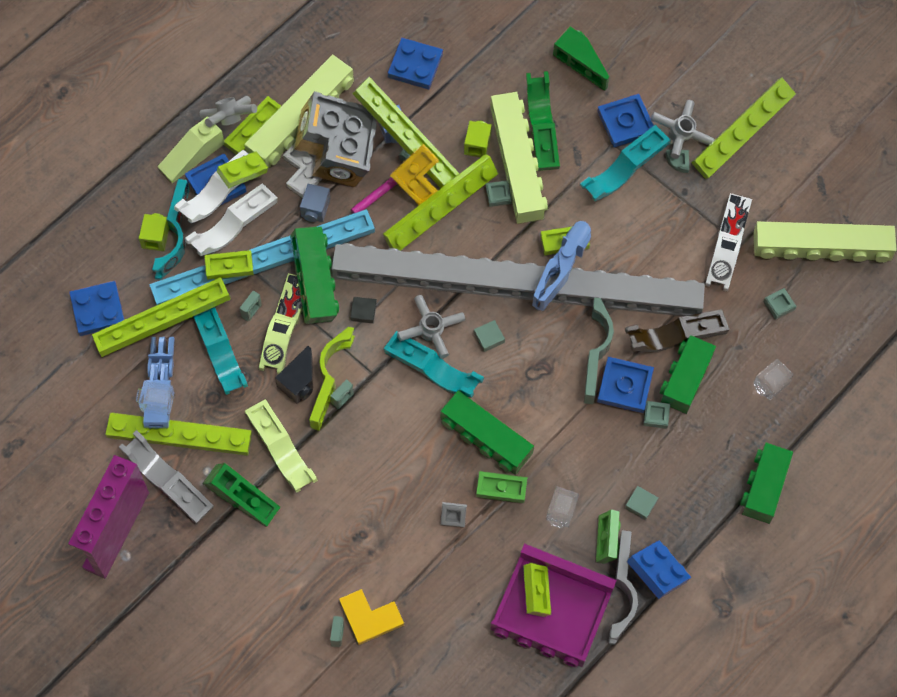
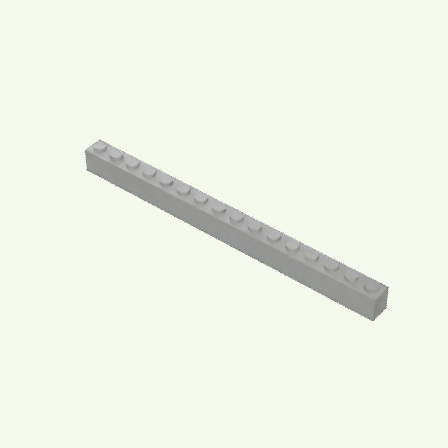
M344 243L342 245H335L332 275L334 279L533 300L534 293L546 267L538 266L534 263L517 264L509 260L498 262L488 258L470 259L462 255L451 257L442 253H434L432 255L423 254L420 251L404 252L395 248L385 250L377 249L374 246L357 247ZM572 268L567 282L551 302L593 307L594 298H601L605 308L688 316L702 313L705 283H699L695 280L677 281L669 277L658 279L652 278L649 275L630 276L627 273L611 274L602 270L592 272L584 271L581 268ZM559 273L549 279L545 286L544 294L546 288L552 285L559 277Z

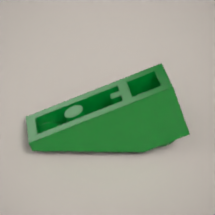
M570 26L554 43L553 56L606 91L609 83L608 73L588 38L581 31L575 30Z
M226 463L216 464L202 483L221 499L265 527L269 525L280 509L277 503Z

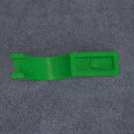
M544 71V77L531 78V73H526L528 111L538 171L560 168L555 123L553 122L550 106L548 71Z

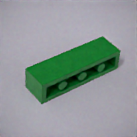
M322 226L296 228L290 235L305 324L332 322L339 313V303L334 298L335 281L330 275L331 258L327 256L326 252L328 245L327 235L323 234Z
M459 390L441 410L440 420H442L441 423L447 429L457 431L466 443L470 445L473 443L480 448L481 454L489 459L492 457L499 462L500 468L508 473L511 471L516 475L533 455V444Z

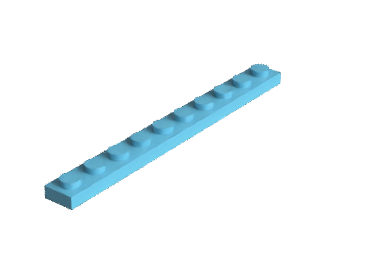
M367 209L319 225L322 226L323 234L327 235L328 245L326 249L375 232V227ZM290 236L250 249L252 252L254 274L294 261ZM204 265L149 285L156 304L159 305L215 279L207 280L206 266ZM248 276L222 278L224 284H228Z

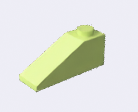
M208 116L192 127L158 165V169L171 183H174L224 145L221 129L216 124L212 127L206 126L205 120L209 118Z

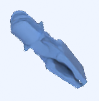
M584 221L576 222L570 228L566 237L563 236L559 252L553 259L548 261L533 296L532 306L537 310L544 311L565 285L575 263L576 255L582 258L583 251L591 239V228L588 223ZM559 273V277L552 285L546 288L544 294V289L549 279Z
M151 337L150 354H148V377H150V380H146L144 428H169L172 387L171 380L169 379L173 377L174 337H169L168 354H166L165 337H159L158 353H156V337Z

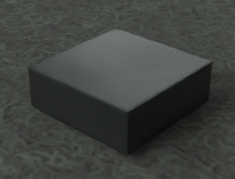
M354 297L351 321L374 323L377 299Z

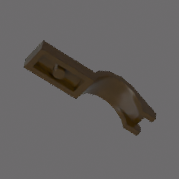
M722 309L679 317L665 326L654 329H641L638 325L625 328V332L629 334L632 342V351L658 352L680 345L682 341H688L690 335L702 339L727 334L730 330Z

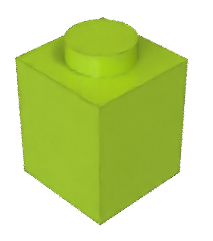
M469 121L464 143V155L480 158L485 154L487 155L492 124H487L483 121Z
M157 213L152 215L144 214L139 235L142 249L165 251L169 233L167 217Z

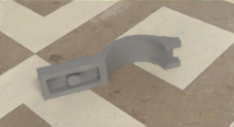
M136 430L133 433L135 439L127 446L121 444L119 449L131 462L138 465L140 472L153 485L163 491L197 524L214 505L179 471L170 467Z
M623 530L619 539L615 577L617 581L615 586L622 589L628 596L631 607L627 618L620 623L612 624L609 644L613 645L616 644L632 623L638 606L637 592L632 583L627 580V560L629 559L632 532Z

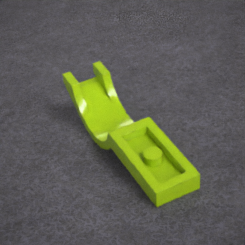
M347 327L328 342L321 352L320 370L323 385L309 419L312 429L320 431L331 402L330 395L336 389L335 379L326 370L327 362L334 353L342 349H351L355 339L353 335L354 328Z

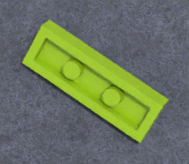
M267 96L257 106V112L251 113L223 141L224 146L236 155L242 150L246 151L244 144L277 112L281 105Z

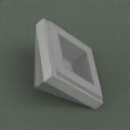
M442 502L440 525L465 527L467 505Z

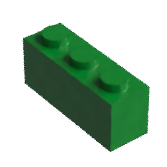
M690 335L687 343L682 341L677 353L681 355L678 362L673 361L668 373L672 375L670 381H664L659 394L663 395L661 403L670 404L671 408L685 414L688 413L715 352V345Z
M765 443L762 450H757L754 463H757L756 471L751 470L747 484L751 485L749 493L744 492L740 503L741 506H744L742 515L768 524L771 523L793 451L769 443Z

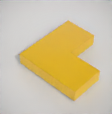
M422 144L390 176L420 205L438 191L423 175L438 163L439 159Z
M362 589L339 599L358 645L404 626L403 619L394 601L371 611Z

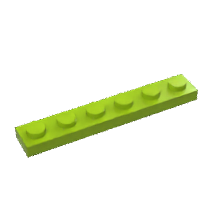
M370 77L365 79L352 93L409 155L424 144L439 159V162L427 174L440 188L459 175V172Z
M783 78L778 79L691 163L705 179H708L796 93Z
M486 154L384 232L383 236L389 247L401 251L497 176L498 172L491 157Z
M220 277L92 334L101 357L229 301L231 298Z
M110 413L106 430L107 438L132 441L135 439L133 433L137 430L151 444L246 456L249 454L252 438L251 430L174 420L169 421V428H144V417L118 413Z

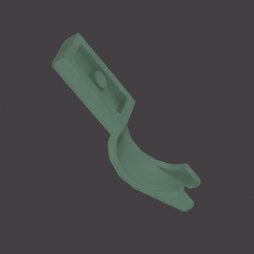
M594 298L592 319L598 321L603 326L607 339L601 346L589 351L584 396L585 404L594 403L598 360L602 359L609 351L614 334L613 322L601 298Z

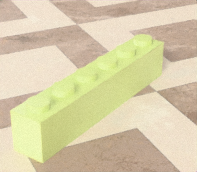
M332 54L244 144L246 152L250 154L257 151L268 168L271 165H275L280 160L281 155L296 142L301 109L313 92L316 91L322 93V95L339 98V95L344 90H348L354 82L353 69Z
M517 92L491 96L490 108L506 178L509 183L516 222L519 224L544 219L545 210H548L546 197L541 195L543 183L541 177H537L536 174L538 162L537 158H533L531 153L534 151L532 138L527 136L529 124L527 119H523L522 113L525 112L523 100H519Z
M757 221L754 229V256H761L765 259L773 257H784L785 259L807 258L809 260L826 258L832 261L853 259L857 262L865 260L887 262L892 260L896 252L895 226Z

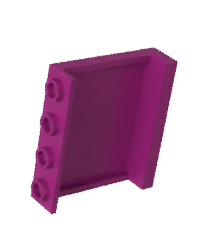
M116 455L113 456L68 543L70 546L78 548L85 553L87 558L82 566L83 570L106 579L149 494L138 465Z
M524 543L520 558L498 611L491 622L490 630L494 631L493 634L499 638L507 639L509 637L516 640L517 644L524 648L530 649L534 647L539 649L540 653L546 657L554 658L556 656L561 658L568 666L574 668L578 666L583 667L617 580ZM533 563L548 567L551 615L542 617L527 614L524 565Z

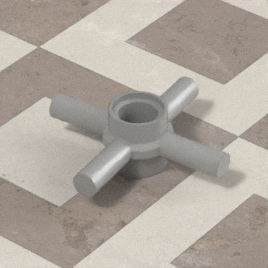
M248 96L238 101H235L234 97L217 101L215 103L216 108L201 110L200 117L202 119L207 116L209 117L205 120L207 127H212L220 121L222 125H230L241 120L240 115L256 113L257 106L250 104L251 99Z
M692 100L686 101L682 116L675 120L653 112L651 116L652 121L670 128L669 136L674 141L670 156L674 159L679 158L683 143L690 138L708 146L715 140L695 130L696 122L691 117L695 104Z
M422 295L416 296L414 301L422 319L419 322V326L397 332L399 341L421 335L424 340L433 341L441 359L448 357L449 353L440 335L443 333L444 327L465 321L464 313L461 312L442 318L438 313L429 311ZM427 325H433L436 328H429Z

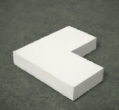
M294 143L283 155V158L299 170L289 179L286 186L303 198L307 184L317 185L323 178L312 176L316 164V155L309 154L306 151L295 150Z

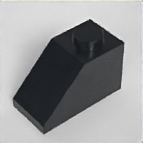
M309 346L275 377L277 387L296 404L302 399L306 400L313 392L312 349Z

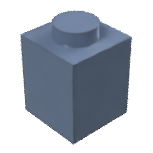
M307 184L300 205L302 218L310 222L324 221L331 199L330 188Z

